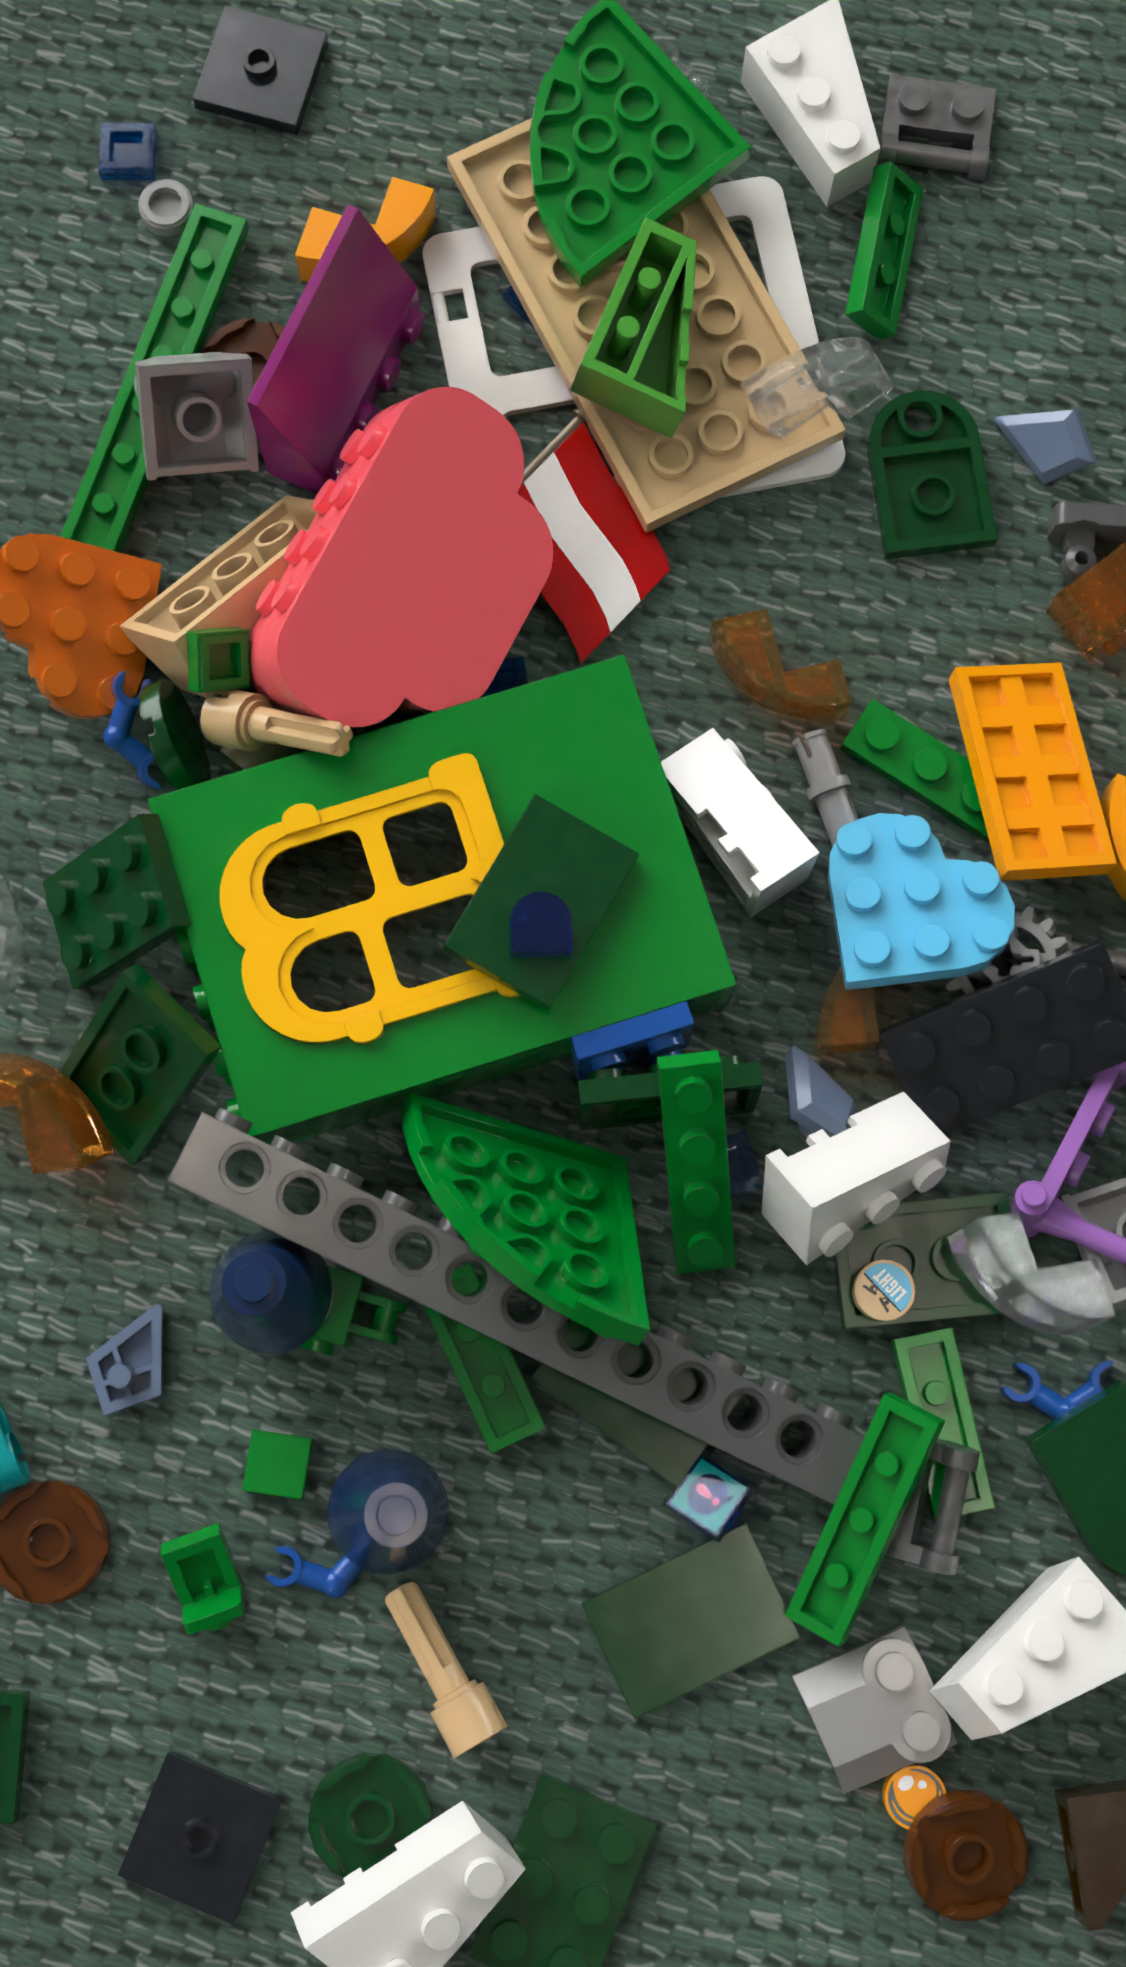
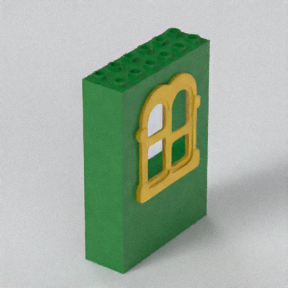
M624 654L353 736L349 741V751L341 757L307 750L147 799L151 813L159 815L191 926L179 932L176 936L186 965H191L195 977L200 976L202 984L192 987L197 1008L202 1020H207L211 1031L216 1030L217 1042L222 1046L213 1062L219 1077L224 1076L227 1086H232L235 1097L226 1100L227 1109L229 1112L253 1123L248 1135L269 1145L275 1135L295 1143L400 1110L410 1092L435 1099L571 1056V1037L678 1003L687 1001L692 1017L727 1007L737 985ZM534 794L639 853L637 861L549 1011L476 969L414 988H406L400 984L384 936V924L394 917L465 895H474ZM443 803L448 805L453 812L467 856L466 867L459 872L414 886L403 885L398 879L383 832L384 823L390 818L435 804ZM351 831L360 837L375 884V893L370 899L320 915L300 919L283 916L269 905L264 895L263 879L267 867L277 855L291 848ZM347 932L355 933L361 941L375 986L374 997L366 1003L340 1011L321 1012L310 1009L298 999L292 988L291 972L295 959L306 947L317 941Z

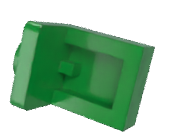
M219 1523L161 1544V1557L182 1605V1624L188 1635L202 1630L216 1631L232 1623L235 1618L245 1613L244 1584Z

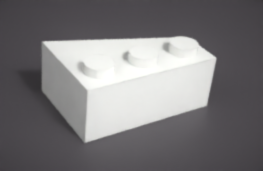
M829 0L746 46L741 84L826 207L871 182L873 168L877 164L881 149L839 0Z
M712 728L661 761L681 820L750 917L808 879L820 852L775 801L768 789L746 767V761L742 753L729 738L723 740L715 729Z
M904 1091L851 1115L847 1121L851 1128L829 1137L821 1129L808 1135L806 1143L810 1147L792 1156L787 1157L781 1149L766 1155L761 1214L806 1265L822 1254L826 1257L837 1254L851 1241L854 1232L870 1221L874 1225L885 1221L896 1211L902 1199L915 1190H918L920 1193L930 1190L945 1175L947 1170L945 1166L951 1141Z
M1079 1556L1051 1566L1023 1592L933 1686L930 1693L971 1740L1002 1734L1126 1673V1610Z
M462 1800L396 1843L397 1851L364 1872L361 1868L353 1871L343 1878L345 1885L312 1906L307 1901L292 1911L291 1915L304 1948L328 1967H443L526 1868L507 1838Z

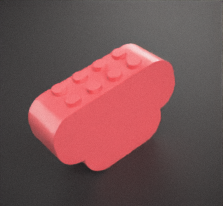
M438 387L383 409L368 422L363 431L357 429L353 432L340 453L339 458L345 464L335 481L332 479L327 480L313 501L312 509L317 514L307 532L303 529L298 531L285 551L284 560L289 562V565L279 582L272 580L259 597L255 610L260 612L261 615L249 636L250 680L258 694H263L267 697L275 709L337 721L342 726L365 727L381 722L394 712L432 713L478 699L490 686L542 591L552 568L553 542L550 530L543 516L531 503L517 494L524 475V453L517 432L504 415L476 395L455 387Z

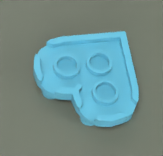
M877 813L858 819L855 822L847 823L839 829L836 842L829 857L828 886L845 991L966 976L986 969L990 966L991 961L1004 951L1014 929L1015 905L1007 886L999 879V873L992 864L984 861L972 862L970 860L946 859L938 839L931 833L928 822L917 815L904 816L902 814Z

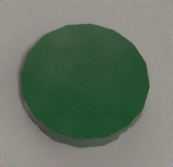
M160 680L145 686L139 697L141 718L143 717V721L152 718L155 733L148 735V744L159 769L169 784L179 790L211 780L210 763L199 725L180 690L168 680Z
M361 1753L340 1761L320 1780L310 1803L308 1831L318 1857L332 1873L344 1878L358 1868H361L363 1872L397 1851L396 1843L431 1821L432 1805L424 1782L408 1764L388 1754Z

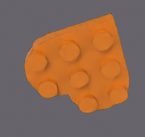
M29 533L24 536H16L2 546L0 549V629L5 633L2 636L7 641L28 650V673L31 679L35 678L40 692L51 702L49 705L54 710L74 719H97L112 713L116 699L111 691V682L114 676L123 670L126 671L122 686L123 692L129 698H133L137 694L145 672L147 656L124 634L120 625L157 597L162 568L161 563L51 534Z

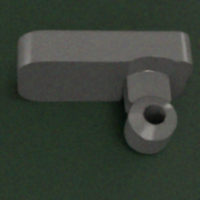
M1065 501L1059 502L1054 506L1048 516L1047 539L1049 541L1063 540V553L1065 556L1061 561L1060 568L1065 578L1073 582H1079L1089 576L1096 565V556L1093 552L1095 543L1126 545V505Z

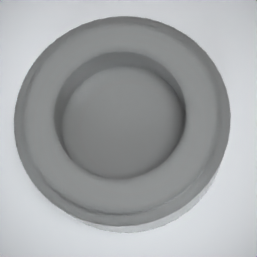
M162 179L149 184L142 191L138 207L142 221L148 230L159 236L170 237L184 232L194 203L189 190L182 183L171 179Z

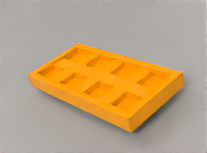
M1062 663L955 667L948 681L999 879L1001 881L1109 874L1117 862Z

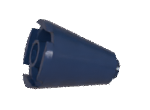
M273 1231L249 1235L230 1247L218 1262L210 1287V1301L213 1314L223 1332L238 1345L264 1354L288 1352L302 1346L321 1327L331 1309L333 1300L331 1274L321 1255Z
M400 1450L374 1451L351 1462L336 1479L328 1502L329 1529L339 1550L357 1566L382 1574L404 1572L425 1561L440 1544L445 1534L449 1517L447 1493L437 1473L421 1458Z

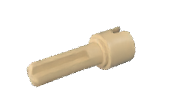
M237 689L220 691L222 697L211 696L206 698L201 709V729L209 742L244 751H257L263 748L266 743L341 757L349 751V741L353 737L352 730L348 725L342 726L337 721L274 709L269 699L263 694Z
M412 1581L390 1592L385 1598V1603L437 1699L432 1704L435 1710L430 1714L454 1758L458 1757L508 1727L484 1681L479 1684L476 1679L469 1681L418 1585Z

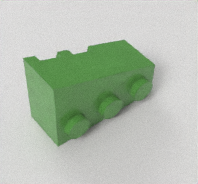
M645 217L569 391L672 438L686 413L687 396L685 395L686 367L690 354L688 337L690 313L693 308L697 241Z

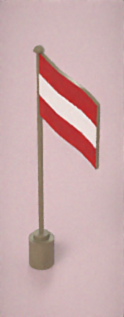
M576 409L572 412L574 419L524 469L523 480L517 494L539 511L550 530L553 542V563L549 577L539 595L562 624L581 666L670 572V567L666 554L654 531L646 533L622 488L610 474L587 429L588 423L582 410ZM266 743L263 748L257 751H244L223 746L219 750V754L235 772L297 754L301 749Z

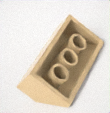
M285 495L122 623L120 628L124 634L181 690L205 698L220 695V691L197 693L189 690L187 631L242 627L249 629L250 636L254 625L261 615L260 612L255 610L259 597L272 580L280 581L289 565V562L284 560V554L288 545L298 531L303 529L307 532L317 514L312 509L314 500Z

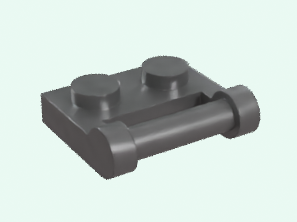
M890 74L886 91L880 136L881 149L877 166L891 161L892 163L968 173L967 179L984 181L990 155L989 144L996 88ZM899 135L971 144V150L899 141L898 138Z
M937 1439L885 1555L920 1565L922 1568L932 1572L956 1575L960 1555L954 1552L970 1471H977L980 1451ZM937 1461L946 1465L931 1544L918 1541L917 1538L932 1463Z

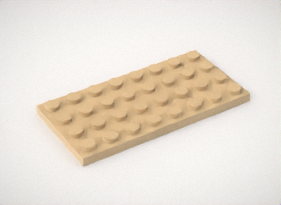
M531 118L447 156V166L569 391L630 250L581 288L565 269L548 240L540 221L533 195L530 173ZM710 189L663 224V226L697 241L693 308L690 313L688 337L690 354L686 367L685 395L687 396L686 413L672 438L569 391L578 409L582 410L593 437L646 533L843 440L846 431Z

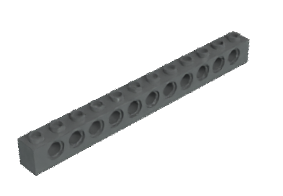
M219 1107L214 1117L203 1112L201 1113L168 1181L831 1504H835L864 1439V1436L849 1429L853 1420L852 1417L823 1403L819 1404L815 1413L796 1403L800 1394L799 1391L770 1377H766L763 1386H760L742 1377L746 1365L714 1350L710 1359L707 1360L688 1350L692 1343L691 1338L662 1324H659L655 1334L649 1331L641 1342L644 1350L642 1366L634 1373L623 1374L619 1369L617 1356L621 1347L627 1342L615 1338L601 1337L591 1330L588 1340L582 1346L569 1348L562 1336V1329L568 1317L554 1311L537 1299L535 1312L530 1318L520 1322L514 1321L508 1314L507 1301L510 1294L519 1287L499 1273L486 1260L476 1256L469 1248L466 1240L446 1218L441 1217L436 1227L415 1217L420 1205L389 1190H386L382 1200L360 1190L364 1181L363 1177L332 1162L327 1172L304 1162L309 1151L280 1136L275 1135L270 1145L248 1135L253 1123ZM237 1151H251L261 1160L263 1167L262 1175L252 1186H236L227 1177V1160ZM298 1177L310 1180L318 1192V1200L315 1207L305 1214L290 1212L283 1202L285 1186L292 1179ZM353 1205L365 1207L373 1218V1227L370 1234L360 1241L347 1240L339 1228L341 1214L345 1209ZM416 1232L427 1243V1257L421 1265L415 1268H405L396 1258V1244L405 1234ZM464 1260H473L480 1266L482 1271L481 1285L471 1294L460 1295L455 1291L451 1282L453 1269ZM691 1367L697 1375V1389L688 1399L677 1400L672 1391L673 1379L680 1370ZM745 1394L751 1404L750 1415L743 1424L731 1426L726 1415L727 1406L734 1397ZM798 1420L804 1430L803 1441L796 1450L785 1452L781 1445V1433L787 1424Z

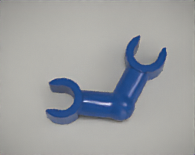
M123 670L117 673L111 682V691L116 701L108 727L104 731L103 739L106 746L117 751L137 768L138 779L143 785L149 788L161 789V786L152 780L148 774V766L155 760L151 750L130 733L141 692L145 686L152 683L150 679L143 680L139 695L135 698H129L122 689L126 671Z
M1104 1361L1095 1365L1089 1371L1087 1382L1065 1398L1040 1382L1037 1371L1025 1363H1016L1012 1366L1027 1377L1029 1381L1028 1391L1025 1394H1017L1005 1386L999 1388L1007 1401L1012 1403L1027 1402L1055 1420L1104 1390L1100 1385L1099 1377L1103 1370L1113 1364V1361Z
M280 1546L274 1548V1550L281 1554H287L293 1559L294 1571L292 1575L285 1579L269 1574L265 1575V1577L275 1586L286 1587L296 1583L323 1592L331 1598H340L346 1594L349 1586L363 1568L357 1566L343 1555L336 1565L330 1569L303 1560L300 1553L292 1547Z

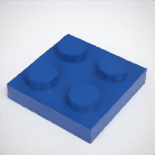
M687 1001L571 1037V1061L578 1081L589 1079L591 1072L601 1069H623L626 1075L625 1067L647 1060L648 1066L651 1067L657 1064V1057L682 1054L681 1049L689 1047L694 1027V1021Z

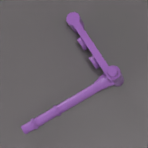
M1126 1062L1094 1074V1081L1042 1182L1035 1180L1026 1181L1017 1188L1010 1214L1013 1232L1018 1236L1027 1238L1043 1232L1078 1243L1126 1265V1238L1087 1222L1058 1199L1065 1184L1074 1188L1077 1187L1091 1156L1082 1152L1090 1134L1101 1138L1111 1120L1116 1106L1108 1103L1107 1100L1112 1090H1118L1126 1084Z

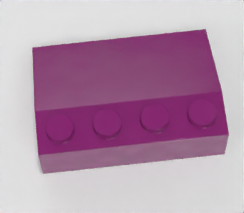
M349 204L247 400L267 473L315 494H318L327 480L332 479L335 481L345 464L339 458L344 445L355 430L360 429L363 431L368 422L378 413V407L375 406V403L382 389L390 391L394 386L401 369V359L398 357L406 342L410 344L415 343L425 318V314L420 311L418 287L361 211Z

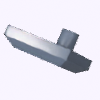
M1079 409L998 416L995 419L998 427L1043 484L1055 481L1097 462Z
M792 1046L785 1054L790 1116L791 1119L798 1123L799 1131L805 1137H808V1135L823 1129L829 1137H832L851 1128L847 1121L856 1112L857 1105L854 1100L807 1053L796 1046Z
M155 1304L85 1358L104 1416L163 1396L164 1307L162 1305Z

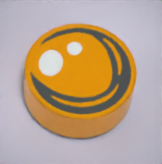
M915 1763L886 1777L882 1788V1800L890 1817L898 1825L909 1830L915 1815L933 1798L945 1794L946 1790L941 1779L930 1768Z

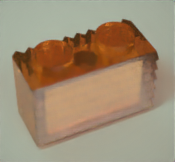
M1126 542L1107 557H1104L1090 570H1087L1073 583H1070L1065 589L1061 590L1046 611L1088 662L1103 651L1112 658L1126 647Z

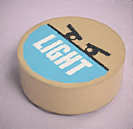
M877 1260L864 1266L857 1273L852 1286V1296L855 1305L866 1317L881 1322L891 1321L901 1317L909 1310L915 1297V1285L912 1276L901 1264L891 1260Z

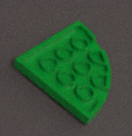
M600 0L570 30L564 39V47L554 60L549 72H545L535 100L530 127V173L538 215L551 246L565 269L580 288L631 250L645 217L661 225L665 224L746 162L750 157L751 146L615 0Z
M410 1092L400 1109L402 1128L409 1154L420 1179L433 1201L450 1224L466 1240L471 1251L479 1258L486 1260L521 1290L554 1311L590 1328L601 1337L615 1338L639 1346L650 1331L626 1157Z

